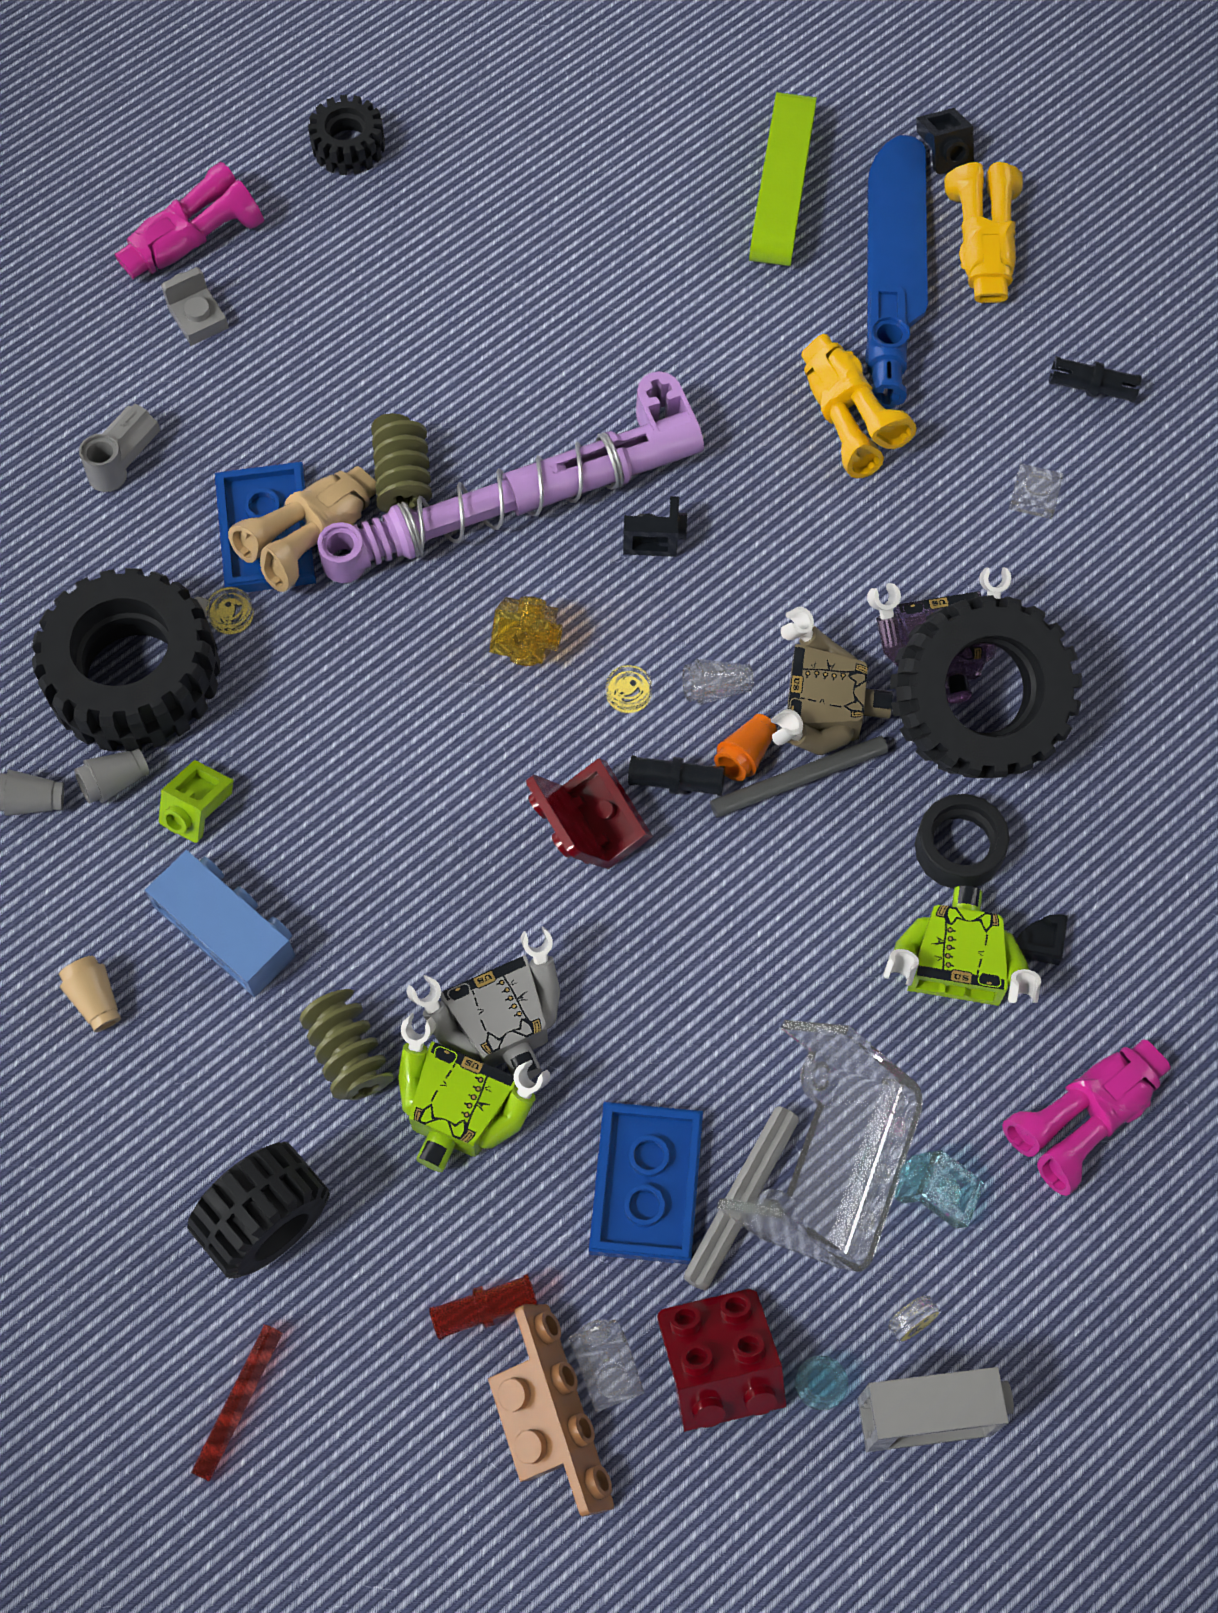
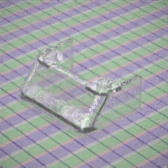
M784 1020L781 1029L809 1051L801 1068L800 1081L807 1097L817 1104L787 1193L776 1189L763 1191L754 1204L720 1198L716 1208L762 1240L840 1269L861 1272L870 1265L875 1255L922 1112V1093L920 1087L913 1079L849 1025Z

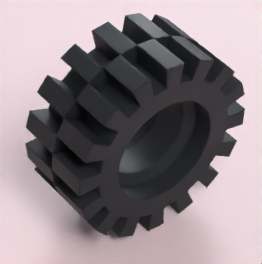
M340 95L341 102L337 103L331 97L326 99L327 107L320 103L316 107L317 114L311 113L309 117V136L314 157L317 158V163L321 167L326 164L327 171L331 173L338 167L340 175H347V169H353L354 175L360 174V166L362 165L367 170L373 167L372 159L379 162L382 158L381 151H385L383 123L379 110L377 108L373 109V103L369 100H366L362 105V100L359 96L354 95L351 102L348 101L347 95ZM345 130H354L361 133L356 138L350 140L333 138L334 135Z

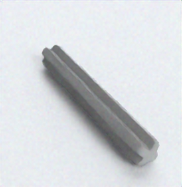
M777 1106L773 1110L685 1271L684 1279L692 1286L705 1291L712 1283L797 1126L799 1117L792 1111L781 1106Z

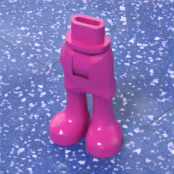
M219 162L208 170L205 178L182 200L178 201L175 199L166 209L147 218L126 239L129 245L114 255L119 264L134 279L146 270L153 274L157 271L156 267L163 269L180 260L193 249L206 243V237L211 232L230 220L237 219L243 226L253 229L264 223V218L244 184L239 179L236 181L229 167ZM211 204L200 215H198L193 220L189 221V218H191L193 215H195L197 212H199L207 205Z
M1143 1039L1132 1049L1123 1047L1119 1052L1097 1062L1080 1078L1075 1079L1066 1086L1065 1089L1068 1092L1048 1107L1038 1112L1019 1111L1010 1115L1002 1124L1003 1131L1015 1149L1027 1157H1033L1066 1124L1084 1109H1087L1090 1118L1064 1140L1052 1146L1037 1162V1168L1044 1181L1057 1193L1068 1196L1078 1188L1082 1181V1163L1090 1151L1106 1136L1110 1137L1123 1123H1129L1139 1118L1146 1108L1150 1107L1153 1092L1161 1086L1159 1079L1171 1069V1066L1153 1044Z

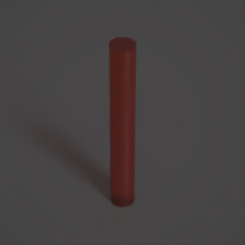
M265 1324L263 1325L193 1466L191 1474L210 1482L283 1334L279 1330Z

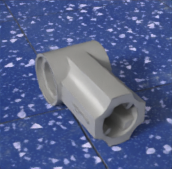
M137 404L133 406L128 405L102 434L91 435L81 443L79 455L89 484L95 490L111 492L120 488L127 479L126 468L160 432L158 421L146 409Z

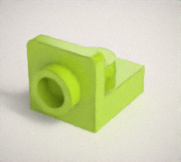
M196 760L192 761L161 790L159 823L171 832L197 843L203 837L205 819L232 794L234 780Z

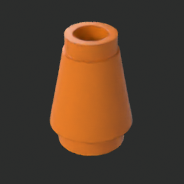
M754 715L752 719L718 744L717 754L714 757L716 766H725V776L734 781H743L746 777L753 776L772 741V735L777 732L776 725L766 715Z

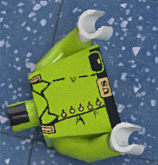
M958 886L954 888L952 907L935 905L930 917L917 918L896 941L883 974L887 979H889L890 973L893 972L904 975L907 979L905 985H908L907 991L996 1006L1000 1005L1007 992L1008 985L1010 986L1008 1001L1011 1003L1017 1002L1018 994L1020 993L1032 997L1033 1003H1038L1041 986L1040 976L1029 969L1027 961L1013 934L1004 930L1002 916L981 912L983 892L972 886Z
M411 1013L401 1025L402 1037L407 1042L403 1045L398 1075L402 1110L409 1116L412 1130L426 1136L416 1158L417 1162L434 1171L443 1172L454 1149L476 1157L483 1148L493 1149L519 1132L536 1099L533 1092L546 1086L551 1076L550 1072L545 1070L538 1077L537 1083L532 1082L527 1075L528 1068L532 1065V1060L519 1065L513 1076L433 1041L429 1048H427L424 1042L434 1033L436 1022L430 1017L425 1025V1034H418L412 1028L414 1013Z

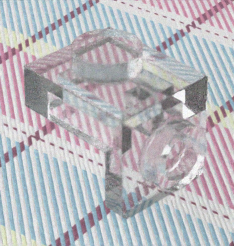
M604 1319L591 1321L583 1325L577 1334L571 1335L568 1338L595 1412L645 1393L627 1338L616 1319L611 1321Z

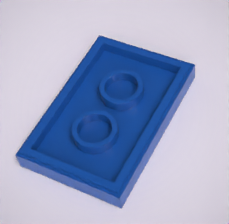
M295 462L214 473L224 586L227 595L274 589L266 581L261 571L260 558L253 563H247L242 560L230 544L228 531L232 525L241 520L262 517L285 506L286 499L291 494L306 489L303 463ZM301 520L292 525L272 542L280 540L306 525L305 522ZM313 547L298 559L299 577L294 586L316 584Z
M611 1102L603 1103L589 1255L689 1264L691 1262L703 1111Z

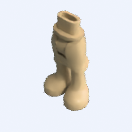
M359 466L354 467L347 473L338 471L334 475L324 477L303 491L291 494L286 499L285 506L262 517L244 519L232 525L228 531L230 544L235 553L247 563H253L260 558L261 571L266 581L277 591H287L298 580V559L317 544L319 534L325 527L339 522L353 525L362 517L361 512L369 506L370 498L376 494V481ZM301 520L305 522L306 525L286 537L272 542L292 525Z

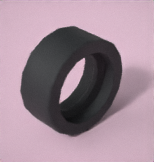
M969 794L948 795L930 806L922 817L914 844L917 861L925 874L938 884L954 889L958 886L978 887L990 881L1004 861L1010 837L1007 822L995 806L980 797ZM950 819H963L975 823L984 830L989 838L990 847L988 854L981 862L974 865H960L950 862L938 852L934 844V834L939 825Z

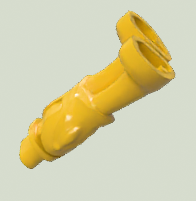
M978 162L967 163L956 167L947 173L944 178L945 193L949 200L962 203L963 222L961 229L963 243L959 251L961 268L965 270L968 276L969 287L974 289V299L976 302H1004L1008 299V286L1013 281L1016 262V222L1011 221L1012 200L1021 194L1023 175L1017 167L1004 162H996L989 167L986 175V190L991 200L992 220L983 217V165Z
M828 334L819 335L802 351L801 357L806 363L804 372L810 389L821 406L824 418L829 423L834 424L839 435L842 464L850 477L856 479L872 475L878 471L884 461V456L876 444L886 449L903 447L916 434L917 427L915 422L904 411L885 409L872 392L873 387L863 375V367L860 360L852 351L844 350L838 342L833 343ZM856 405L872 440L861 430L848 408Z

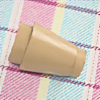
M87 956L74 961L59 972L62 980L61 990L88 1024L91 1025L94 1032L103 1031L121 1020L105 964H99L95 956Z

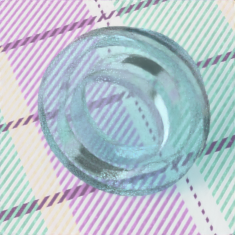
M814 1356L807 1359L798 1369L795 1378V1388L799 1398L808 1407L815 1410H829L839 1405L844 1399L848 1390V1377L843 1366L835 1359L828 1356Z

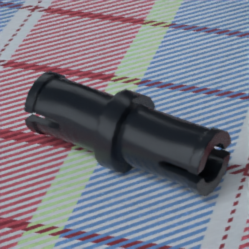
M1056 356L1051 369L1058 371L1050 373L1049 384H1058L1084 390L1086 395L1096 397L1098 393L1129 400V402L1134 403L1139 389L1133 388L1141 385L1142 376L1104 368V363L1096 361L1093 365Z
M635 755L631 756L628 771L629 785L667 788L670 794H680L681 790L717 794V796H722L725 766L718 767L684 763V758L674 757L673 761L642 758Z

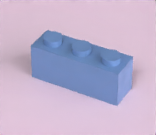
M185 850L144 891L158 912L255 998L296 957L289 941L293 936L277 918L272 916L267 921L255 911L258 904L240 886H237L234 890L229 888L222 881L225 877L224 874L210 859L204 856L199 861L188 850Z

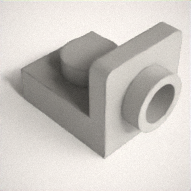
M199 267L179 273L162 283L161 287L168 310L191 346L229 328L227 319L208 290L204 274Z

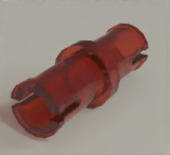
M526 1274L521 1278L486 1290L483 1285L473 1288L472 1295L437 1307H430L429 1312L436 1335L441 1340L448 1335L483 1324L484 1328L494 1326L495 1319L515 1313V1309L522 1305H538L530 1277Z

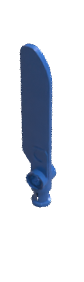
M907 135L893 138L876 154L869 171L867 183V347L864 358L868 372L872 375V392L885 409L895 408L903 404L907 399V389L902 384V375L907 370L909 328L925 316L928 307L926 149L919 139ZM885 389H887V396L883 394Z

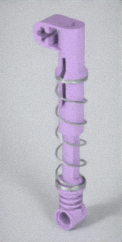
M665 372L649 373L642 378L637 389L636 416L640 427L620 434H616L613 431L602 432V434L597 435L596 442L581 447L580 443L576 441L575 449L544 460L541 456L537 455L535 463L503 473L498 468L496 472L498 483L469 493L465 486L459 482L457 485V497L431 506L419 495L417 511L409 508L407 503L402 501L401 504L397 503L391 506L388 513L382 515L383 521L380 522L378 517L372 518V525H369L368 521L361 522V529L356 524L332 523L322 530L317 541L323 571L334 582H353L364 573L366 568L371 567L370 561L372 560L378 565L382 563L381 557H384L386 561L392 560V553H395L397 558L404 556L412 559L418 558L419 555L423 556L426 540L444 534L451 542L460 543L464 536L465 527L483 521L491 529L499 530L503 524L504 513L514 510L517 516L525 513L531 516H538L542 507L566 499L571 503H577L582 493L603 486L608 489H616L618 486L622 487V485L628 484L634 475L703 452L704 441L700 426L677 379ZM660 407H665V418L659 420ZM500 515L497 526H493L487 520ZM460 529V536L458 539H453L448 534L449 532ZM342 549L351 551L346 556L339 557L333 555Z

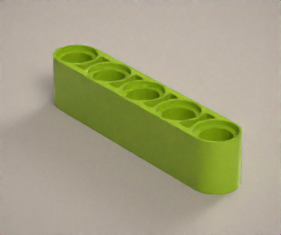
M776 92L752 232L749 261L791 266L817 97Z

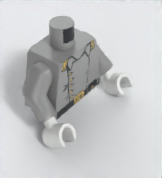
M542 926L545 940L538 948L528 945V937L525 931L521 935V943L525 951L533 957L530 962H528L526 955H523L442 992L439 983L435 979L424 975L425 980L430 985V992L422 999H419L414 988L408 985L407 995L409 999L425 1008L423 1016L426 1021L432 1017L436 1022V1029L433 1034L440 1045L492 1067L506 1062L513 1076L517 1067L529 1060H532V1065H530L527 1071L528 1078L532 1079L541 1073L542 1069L533 1050L548 1042L547 1029L551 1028L556 1022L561 991L553 957L547 955L552 948L553 941L545 927Z

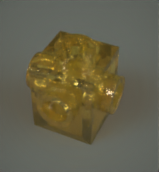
M523 596L519 600L505 597L495 609L489 653L510 657L511 662L522 666H534L537 663L543 664L551 650L557 651L560 645L563 625L556 623L558 608L546 606L547 602L537 597Z

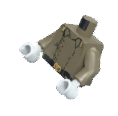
M796 607L787 612L786 617L794 623L782 626L781 636L789 641L800 638V644H795L787 709L771 719L772 723L782 727L772 735L773 742L777 745L791 743L816 755H824L847 745L850 741L859 739L863 716L889 719L893 691L866 688L868 665L864 661L858 660L854 655L816 628L813 616L809 610L804 607Z

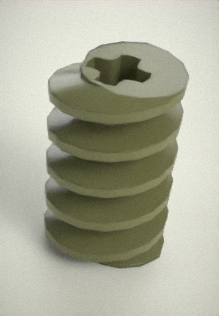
M390 413L380 415L371 425L376 495L378 496L376 499L377 507L382 512L388 513L391 506L397 503L401 504L403 501L407 503L409 508L413 509L417 506L419 495L426 502H429L432 498V488L429 486L431 482L430 472L427 471L430 465L429 458L426 456L428 453V443L425 441L427 438L426 427L419 422L411 421L402 414Z
M341 989L318 997L302 1011L299 1018L302 1027L309 1030L307 1038L310 1045L316 1047L314 1054L318 1063L324 1065L322 1072L325 1079L332 1082L330 1091L333 1097L339 1100L365 1098L385 1088L394 1080L392 1072L376 1073V1070L386 1063L384 1055L371 1057L368 1055L379 1044L375 1037L361 1040L360 1036L365 1034L371 1026L368 1020L353 1022V1019L361 1014L363 1008L361 1003L345 1004L354 994L355 990Z

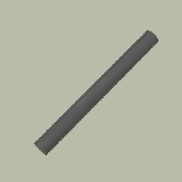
M878 736L710 800L711 809L715 817L718 818L888 753L886 741L883 736Z

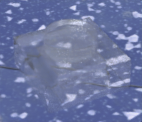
M1020 463L1009 509L1052 519L1056 509L1063 473Z

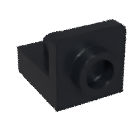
M955 108L916 117L917 133L932 148L933 170L937 174L952 171L956 167L974 162L973 125Z
M670 496L669 517H657L653 514L624 515L623 555L677 556V539L686 540L687 513L679 512V496Z

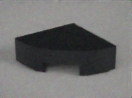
M1048 915L1026 927L1016 940L1024 958L1059 965L1063 956L1068 915Z

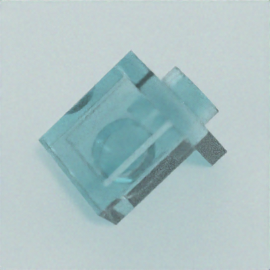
M943 1150L913 1155L906 1161L899 1174L900 1182L894 1198L902 1204L919 1201L955 1229L964 1228L970 1224L985 1182Z

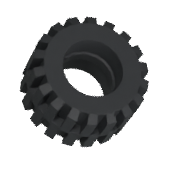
M278 1142L251 1153L220 1176L196 1204L188 1219L187 1228L227 1278H239L260 1270L292 1247L321 1215L330 1196L329 1189L288 1142Z

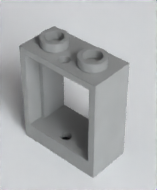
M998 1367L868 1383L857 1398L866 1452L991 1437L1009 1423L1007 1415L1014 1412L1010 1384L1008 1381H1001Z

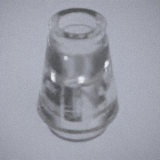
M696 659L694 664H686L683 668L682 678L685 697L687 701H697L699 705L743 692H749L753 689V672L750 664L741 665L739 663Z

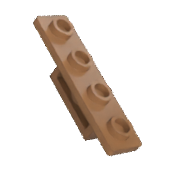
M547 1304L522 1305L515 1309V1315L529 1360L488 1378L520 1482L531 1481L564 1466L579 1514L584 1517L605 1513L614 1509V1502L611 1496L612 1483L607 1471L601 1465L594 1444L595 1432L588 1416L584 1414L577 1392L578 1380L576 1373L567 1362L562 1347L560 1324Z

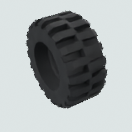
M125 568V574H116L115 570L112 569L100 572L101 577L91 581L86 577L75 583L77 588L68 594L66 591H63L54 600L56 608L53 611L47 609L39 621L43 631H37L34 634L32 648L35 652L32 658V665L38 679V685L59 722L66 730H72L76 738L86 744H92L95 740L100 749L112 752L117 750L118 745H123L126 751H133L138 748L142 751L143 744L152 743L154 748L167 744L166 737L175 732L180 737L191 729L188 722L193 717L197 720L202 718L208 710L205 698L212 699L215 697L218 688L216 677L220 674V659L217 653L218 648L204 610L197 599L191 598L187 588L179 582H172L170 584L166 575L155 571L150 572L148 577L144 576L142 569ZM144 635L160 639L168 644L165 656L158 667L139 681L127 685L109 686L88 679V672L95 657L107 645L118 639Z
M993 595L965 599L927 616V620L923 624L915 626L907 636L909 642L906 647L899 649L895 658V662L899 664L897 674L891 675L890 689H896L897 702L891 703L894 716H900L904 726L899 730L905 740L913 741L918 747L916 753L925 761H933L938 764V769L950 774H960L963 777H1007L1009 774H1021L1033 769V763L1037 761H1046L1056 752L1053 745L1057 741H1065L1073 728L1067 724L1070 716L1078 715L1081 701L1073 699L1074 688L1082 687V673L1073 674L1070 662L1077 660L1078 657L1073 646L1064 647L1060 639L1066 634L1057 623L1047 624L1043 620L1046 613L1036 606L1023 607L1021 600L1008 596L1001 599H996ZM974 644H993L1004 650L1014 660L1022 677L1023 698L1020 709L1008 726L995 732L982 733L966 728L951 711L946 697V676L952 660L960 651Z

